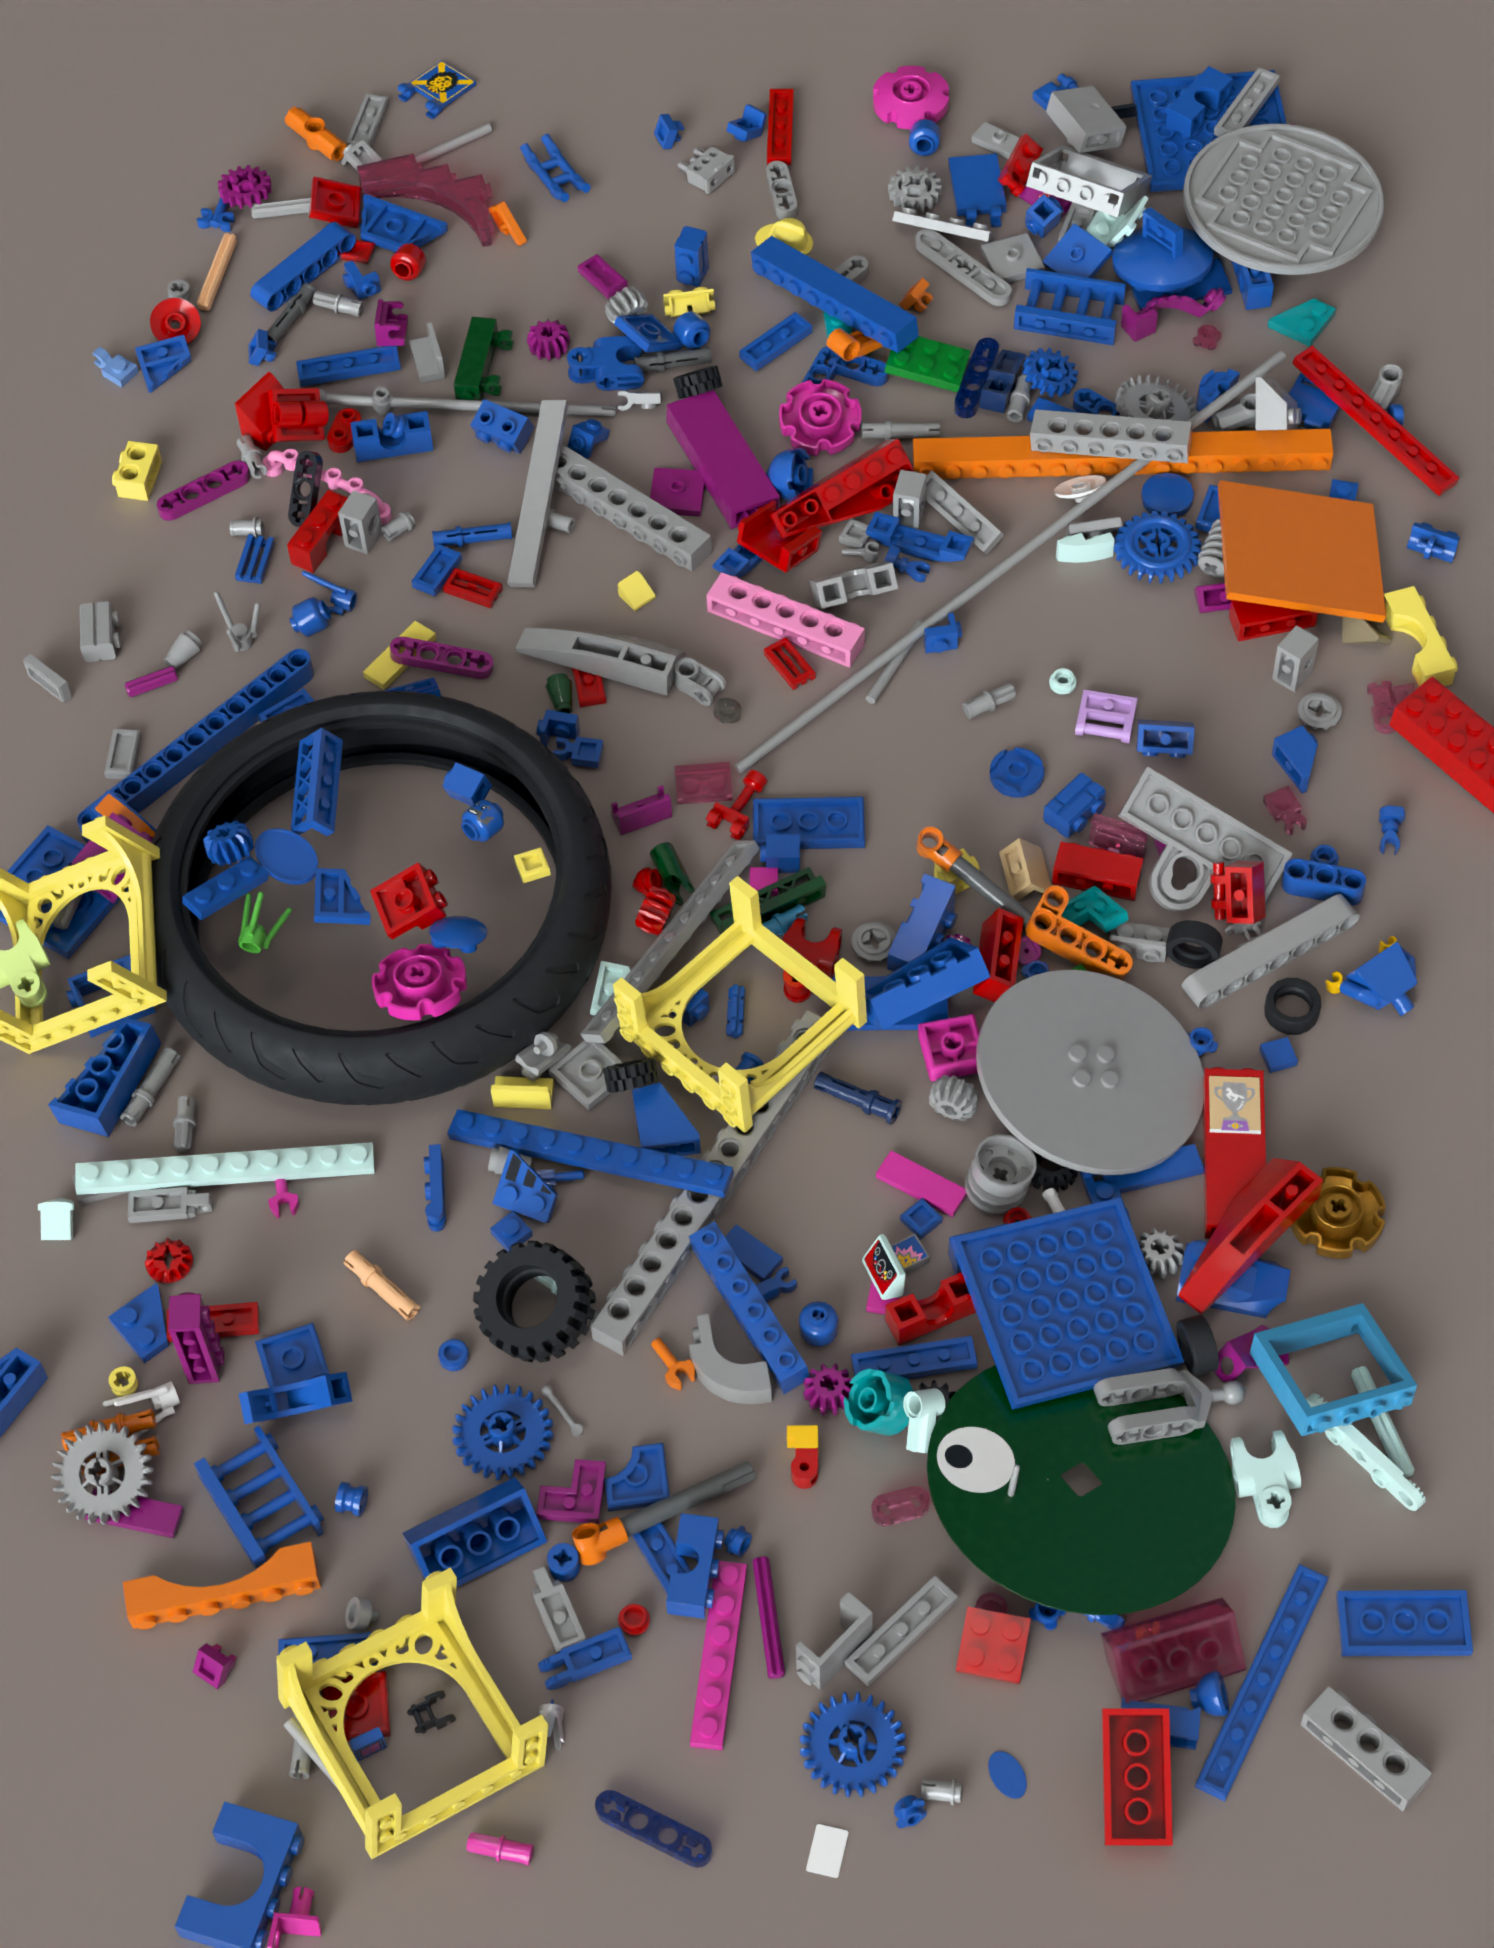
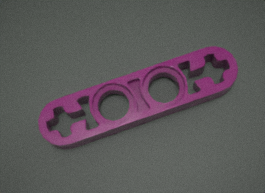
M243 461L230 462L163 495L157 501L160 517L167 521L175 520L244 486L250 480L247 464ZM212 482L222 483L217 488L208 487ZM190 493L199 494L197 498L192 500L185 498Z
M396 637L390 643V657L398 664L477 679L488 678L493 672V658L490 654L483 651L409 637ZM401 647L405 648L403 653H398ZM414 649H416V657L413 656ZM432 651L436 656L431 660H426L421 657V653ZM450 656H458L462 659V662L452 665L447 659ZM467 659H470L469 667L466 666ZM480 662L485 663L483 668H477Z

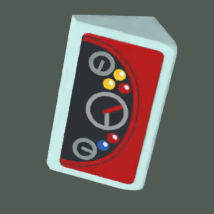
M881 1234L866 1252L862 1262L881 1299L887 1300L903 1296L906 1274L888 1239L884 1234Z

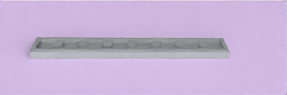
M567 400L541 401L507 581L510 587H535L569 407Z

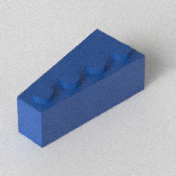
M950 937L866 988V1013L869 1022L882 1029L893 1027L899 1021L990 978L979 948Z
M126 1017L102 1044L104 1048L94 1058L91 1056L84 1064L86 1068L76 1079L72 1078L65 1085L66 1090L59 1098L54 1097L48 1104L60 1124L106 1137L110 1136L131 1099L134 1090L137 1088L161 1045V1041L152 1024Z

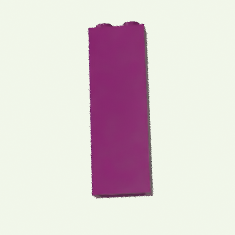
M714 390L667 404L666 423L694 469L700 473L706 489L731 529L738 527L744 517L750 516L759 507L765 506L772 500L777 502L776 510L779 508V494Z

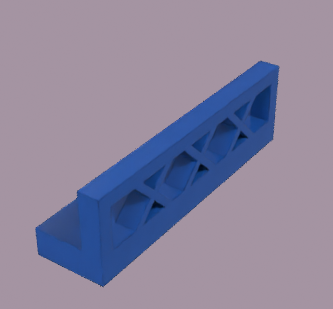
M323 728L318 729L299 741L291 831L299 835L311 828L325 836H329L335 831L343 740ZM306 814V820L302 822V819Z

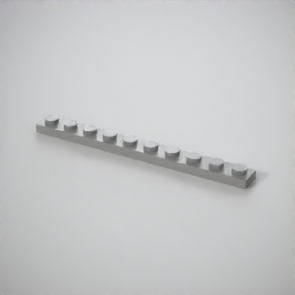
M755 840L734 841L625 977V981L640 993H644L661 977L663 970L676 958L678 951L692 938L694 931L707 919L713 907L722 900L723 895L730 887L729 883L739 876L744 868L753 861V857L760 850ZM614 992L580 1033L585 1042L606 1043L614 1036V1032L620 1026L617 1017V1005L614 1001Z

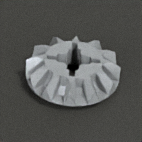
M1311 693L1303 697L1299 702L1298 719H1302L1304 726H1312L1314 731L1317 728H1323L1327 731L1330 726L1336 727L1337 722L1341 719V705L1337 699L1329 694ZM1322 706L1323 713L1321 717H1317L1316 712Z
M880 922L865 923L859 926L852 935V950L856 952L858 958L862 957L868 963L872 960H878L881 963L884 958L888 957V952L896 934L886 924ZM871 936L875 939L876 943H879L878 949L869 945Z

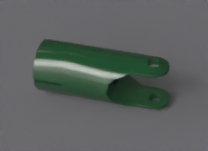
M660 843L651 850L650 856L667 890L675 895V903L682 905L683 899L679 891L681 883L688 892L693 893L695 888L672 843Z

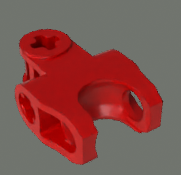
M797 918L784 934L782 941L832 979L835 974L834 965L839 961L842 929L834 927L823 941L810 942L804 938L806 919ZM785 970L783 971L785 997L795 1003L804 1002L809 999L812 992Z

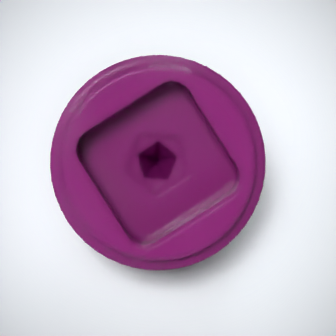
M1025 936L1021 937L1018 963L1028 965L1040 958L1041 945Z

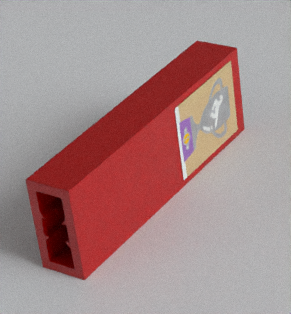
M1223 1067L1204 1068V1104L1202 1110L1204 1238H1211L1234 1196L1266 1165L1264 1070H1254L1252 1068L1238 1070L1225 1069Z

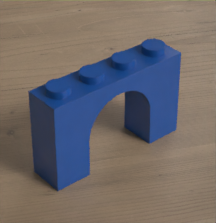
M224 1801L212 1833L217 1843L249 1852L263 1862L264 1875L261 1885L248 1900L232 1906L218 1905L187 1895L174 1927L180 1937L215 1948H264L268 1938L266 1928L270 1918L273 1919L274 1912L278 1913L280 1907L279 1894L282 1887H287L292 1876V1868L290 1866L294 1855L299 1856L301 1853L304 1836H302L303 1834L298 1823Z

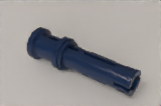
M822 1071L819 1072L814 1082V1089L862 1108L866 1115L874 1114L884 1118L890 1125L894 1124L902 1107V1101L899 1099L891 1100L880 1095V1092L877 1090H863Z

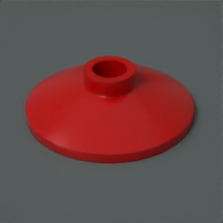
M169 298L163 300L155 306L151 313L150 328L158 341L184 335L186 343L189 344L197 337L200 331V315L197 309L184 299ZM177 322L180 324V327L173 329L171 324Z

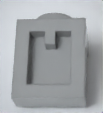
M361 139L357 144L351 143L345 148L341 164L345 167L350 163L365 178L381 165L383 159Z

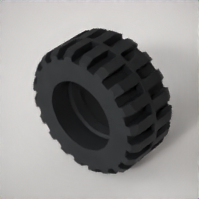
M528 1241L527 1246L521 1242L512 1244L511 1251L507 1252L505 1249H502L496 1254L498 1259L494 1263L489 1260L484 1266L487 1269L484 1277L479 1275L476 1284L480 1286L479 1292H474L473 1302L479 1305V1308L474 1309L475 1319L481 1322L479 1328L483 1335L487 1336L493 1345L514 1358L518 1357L522 1361L531 1363L534 1359L540 1363L548 1362L551 1355L558 1359L566 1355L564 1349L568 1346L574 1349L579 1344L576 1340L582 1333L586 1336L590 1329L586 1326L588 1319L593 1320L595 1310L590 1307V1303L596 1302L595 1292L590 1289L593 1283L590 1276L584 1272L585 1268L578 1261L553 1244L547 1242L541 1244L539 1241ZM534 1277H551L556 1283L558 1292L557 1302L551 1315L537 1326L530 1328L518 1326L514 1322L512 1315V1303L518 1289Z

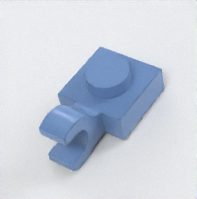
M98 347L92 353L93 356L98 358L94 363L102 368L103 377L121 388L138 373L137 365L119 354L112 358L101 347Z

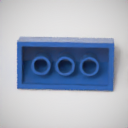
M515 1477L402 1533L423 1579L425 1580L428 1575L435 1571L442 1572L451 1567L457 1577L456 1588L547 1542L526 1490Z

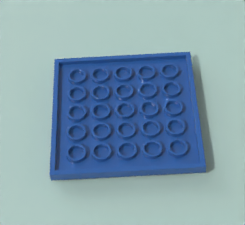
M1255 71L1226 74L1233 78L1231 97L1218 110L1206 106L1204 124L1191 138L1166 126L1167 115L1165 111L1171 101H1175L1180 96L1181 91L1188 87L1196 76L1131 81L1130 90L1133 103L1137 106L1136 121L1146 173L1152 175L1149 185L1150 192L1184 189L1185 177L1191 162L1207 144L1218 138V136L1214 135V127ZM1278 86L1249 126L1287 124Z
M1120 1197L953 1237L951 1244L1012 1410L1094 1389L1095 1384L1106 1378L1176 1368L1184 1363L1183 1356Z

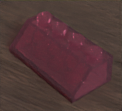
M1223 1598L1101 1633L1109 1669L1121 1701L1122 1698H1125V1703H1130V1700L1142 1702L1195 1686L1204 1675L1215 1670L1222 1677L1246 1670L1235 1612Z

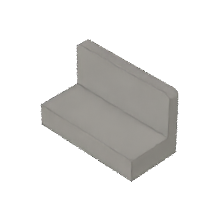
M432 322L427 323V337L409 340L421 384L445 379L443 359Z

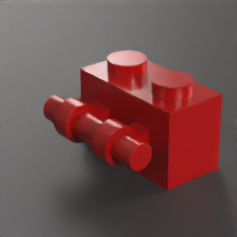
M1235 861L1225 866V872L1224 862H1213V873L1210 874V883H1213L1214 898L1211 899V908L1214 909L1215 919H1226V923L1255 924L1266 917L1264 861Z

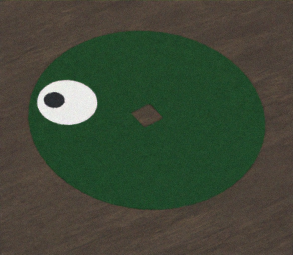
M996 1365L970 1379L947 1402L944 1412L939 1415L935 1423L927 1452V1477L932 1502L941 1523L959 1550L979 1570L1007 1590L1046 1607L1087 1615H1116L1150 1609L1178 1597L1197 1584L1212 1569L1229 1540L1236 1508L1235 1487L1227 1456L1207 1422L1204 1428L1194 1429L1185 1435L1117 1445L1112 1442L1108 1431V1424L1112 1420L1125 1415L1188 1406L1186 1400L1180 1394L1114 1406H1101L1097 1401L1094 1389L1012 1410ZM1080 1463H1084L1102 1483L1083 1496H1078L1061 1477L1063 1473ZM1017 1464L1020 1466L1015 1494L1010 1497L1007 1492L1014 1465Z

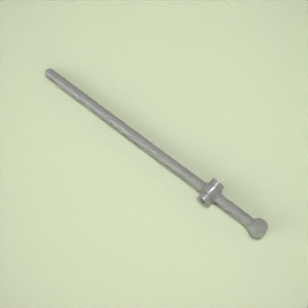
M385 387L376 388L373 396L327 394L325 390L319 388L320 400H324L326 404L373 406L376 413L381 416L390 413L392 407L478 411L483 402L480 400L392 397L389 390ZM490 401L518 413H539L541 403ZM569 404L567 415L612 417L616 415L617 410L613 406Z

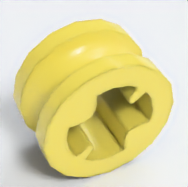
M126 1366L118 1367L110 1373L109 1384L116 1396L121 1397L137 1391L138 1380L131 1368ZM123 1377L125 1378V1380L128 1379L129 1384L124 1387L122 1386V1384L119 1385L118 1380Z

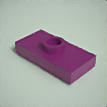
M598 254L577 266L578 272L608 300L616 295V292L622 291L624 287L628 288V281Z

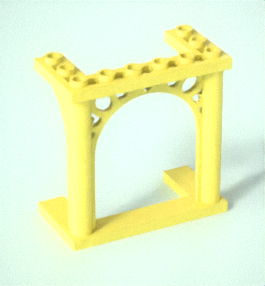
M107 816L97 817L93 821L82 825V835L107 849V852L95 857H88L85 861L72 866H66L58 872L42 876L31 883H27L0 868V909L9 926L13 947L19 940V932L16 927L17 921L24 919L30 930L43 945L49 927L58 913L71 900L88 891L103 889L114 892L125 904L129 918L131 971L113 961L87 970L88 981L113 995L43 1021V1004L36 1008H28L20 1002L16 994V1017L0 1010V1040L28 1054L167 1001L166 990L157 986L151 862L160 858V848ZM126 872L122 881L115 885L116 876ZM51 902V910L43 913L41 906Z
M737 876L729 883L734 924L676 975L658 988L640 993L622 977L613 984L615 994L614 1001L618 1011L617 1017L621 1028L620 1033L624 1039L630 1043L632 1041L636 1043L647 1058H654L658 1061L668 1075H675L681 1080L686 1090L690 1093H697L709 1109H716L723 1115V1118L730 1126L734 1128L737 1126L745 1133L753 1126L752 1116L851 1025H855L860 1029L867 1022L864 974L842 958L834 965L836 982L762 925L758 891ZM751 944L832 1007L777 1058L762 1066L751 1069L735 1070L727 1062L721 1067L705 1062L688 1046L682 1031L684 1011L691 998ZM671 1012L676 1014V1017L673 1019L669 1017ZM661 1026H671L675 1029V1032L669 1036H659L655 1030ZM677 1042L680 1047L675 1049L671 1043ZM717 1075L719 1077V1083H717L713 1077L711 1078V1076ZM748 1077L756 1078L755 1080L750 1081V1084H748Z
M451 1567L442 1572L435 1571L422 1582L420 1612L414 1615L407 1614L401 1617L395 1625L385 1630L378 1629L372 1632L366 1640L343 1647L339 1654L329 1659L322 1658L312 1663V1651L307 1642H304L298 1646H288L280 1655L276 1656L278 1699L284 1709L291 1707L365 1834V1849L371 1859L545 1765L548 1723L541 1714L520 1725L474 1650L456 1608L457 1577ZM424 1636L430 1637L433 1642L431 1650L426 1654L417 1653L415 1650L417 1640ZM408 1645L409 1650L406 1653L399 1654L396 1652ZM440 1646H442L444 1649L442 1650L441 1654L444 1655L446 1659L439 1660L436 1658L437 1654L439 1653ZM378 1661V1664H377V1665H375V1666H372V1665H371L372 1663ZM400 1663H420L444 1671L461 1685L506 1760L402 1815V1804L396 1793L380 1801L347 1743L343 1721L348 1701L364 1679L387 1666ZM349 1675L353 1676V1679L348 1683L341 1681ZM332 1686L338 1688L343 1695L340 1699L332 1701L324 1699L319 1691ZM336 1709V1716L330 1718L328 1710Z

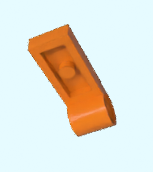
M838 328L831 332L827 339V347L845 361H851L859 356L862 357L883 347L881 343L866 337L858 330L848 334L843 329Z

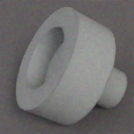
M353 1597L349 1601L345 1613V1622L349 1629L363 1631L370 1622L375 1623L377 1621L378 1611L372 1609L369 1599Z

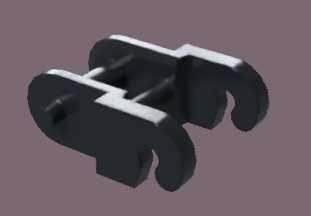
M443 1690L425 1696L424 1702L417 1705L413 1704L408 1709L407 1714L413 1715L418 1725L414 1729L416 1733L422 1732L424 1734L427 1732L426 1730L435 1726L439 1730L446 1727L448 1721L453 1723L456 1720L454 1714L437 1719L432 1712L431 1705L437 1702L436 1698H445L446 1694ZM424 1710H427L430 1720L426 1722L423 1721L420 1714Z

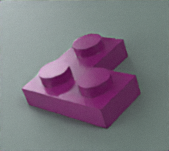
M575 1459L571 1488L540 1485L536 1512L538 1520L599 1524L607 1468L606 1462Z

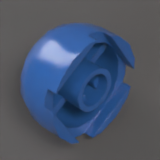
M794 448L780 452L773 458L766 472L780 498L790 501L813 485V467L808 468L806 460L811 459L805 449Z

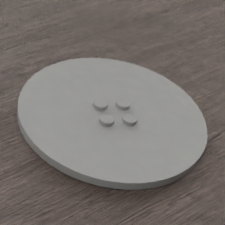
M1289 124L1248 126L1216 138L1207 144L1191 162L1183 189V203L1188 220L1206 244L1222 256L1242 266L1282 275L1318 273L1333 269L1352 260L1362 253L1375 238L1384 212V194L1380 181L1369 163L1357 151L1326 133Z
M1057 970L1031 976L1013 985L998 998L988 1012L980 1029L976 1050L977 1071L982 1089L991 1108L1007 1129L1023 1144L1059 1165L1081 1172L1100 1175H1124L1150 1169L1173 1156L1189 1139L1200 1119L1204 1104L1203 1069L1197 1051L1190 1043L1188 1034L1174 1016L1158 1001L1122 980L1105 974L1082 970Z

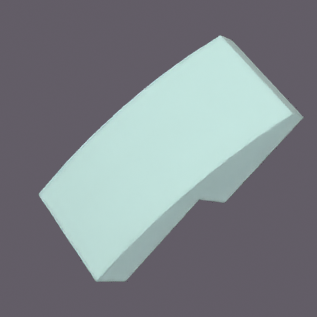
M1110 532L1093 536L1088 540L1084 538L1082 533L1066 536L1057 540L1056 558L1061 562L1079 563L1113 557L1114 538Z

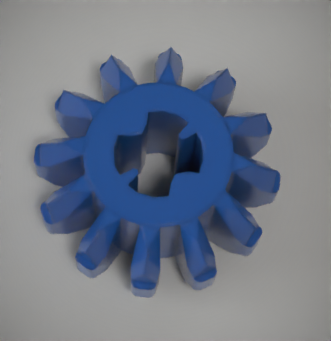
M226 821L223 825H216V828L207 832L208 835L203 839L208 858L211 859L212 863H217L219 866L226 864L232 866L234 862H241L243 857L250 856V851L254 848L250 830L245 824L238 821H233L232 823Z

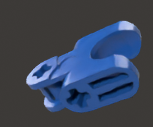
M628 336L599 338L595 340L593 347H577L569 351L567 355V361L570 365L568 376L575 383L595 382L596 386L604 391L638 389L645 380L642 369L635 364L627 365L623 364V362L639 357L642 348Z

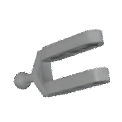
M1173 1368L1110 1377L1099 1381L1094 1386L1095 1396L1101 1406H1114L1159 1399L1183 1393L1188 1405L1125 1415L1112 1420L1108 1424V1431L1112 1442L1117 1445L1188 1434L1194 1429L1204 1428L1211 1402L1224 1400V1402L1230 1405H1236L1245 1397V1389L1237 1381H1228L1222 1388L1210 1390L1209 1387L1187 1370L1177 1371Z

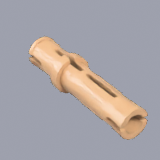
M353 1250L347 1255L344 1265L361 1279V1283L365 1287H370L378 1293L381 1298L397 1310L407 1321L413 1319L418 1314L420 1305L382 1273V1269L378 1265H373L358 1250Z

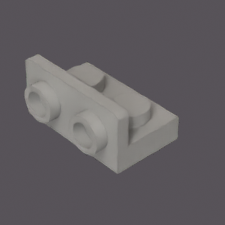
M1124 922L1111 930L1109 942L1128 952L1133 959H1141L1151 963H1165V949L1169 928Z

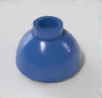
M1215 1670L1207 1673L1199 1680L1196 1688L1190 1689V1699L1194 1709L1201 1707L1204 1712L1213 1716H1226L1228 1714V1694L1223 1677L1218 1671Z

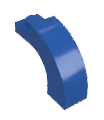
M347 1371L323 1375L291 1384L239 1393L244 1424L285 1418L353 1402Z

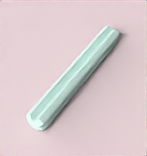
M1365 1366L1352 1370L1351 1378L1358 1393L1376 1389L1374 1381ZM1384 1412L1377 1417L1371 1418L1389 1459L1404 1473L1405 1478L1412 1476L1415 1469L1389 1413Z

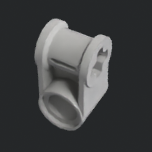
M684 657L675 664L676 688L696 699V701L704 706L711 705L713 697L718 691L726 688V681L718 672L710 670L693 658Z

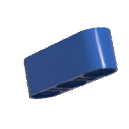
M1294 858L1286 862L1281 884L1283 890L1288 894L1325 901L1337 894H1342L1351 906H1354L1362 901L1366 877L1364 873L1357 869Z

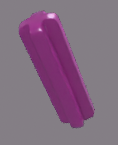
M169 666L125 683L126 692L129 697H134L178 680L177 673L173 666Z

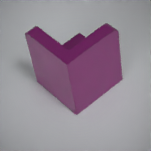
M1128 304L1122 307L1121 327L1134 342L1156 333L1158 312L1155 309L1140 315L1142 310L1135 313Z

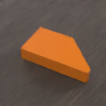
M505 201L496 203L488 208L501 232L505 235L511 234L515 243L519 246L527 242Z

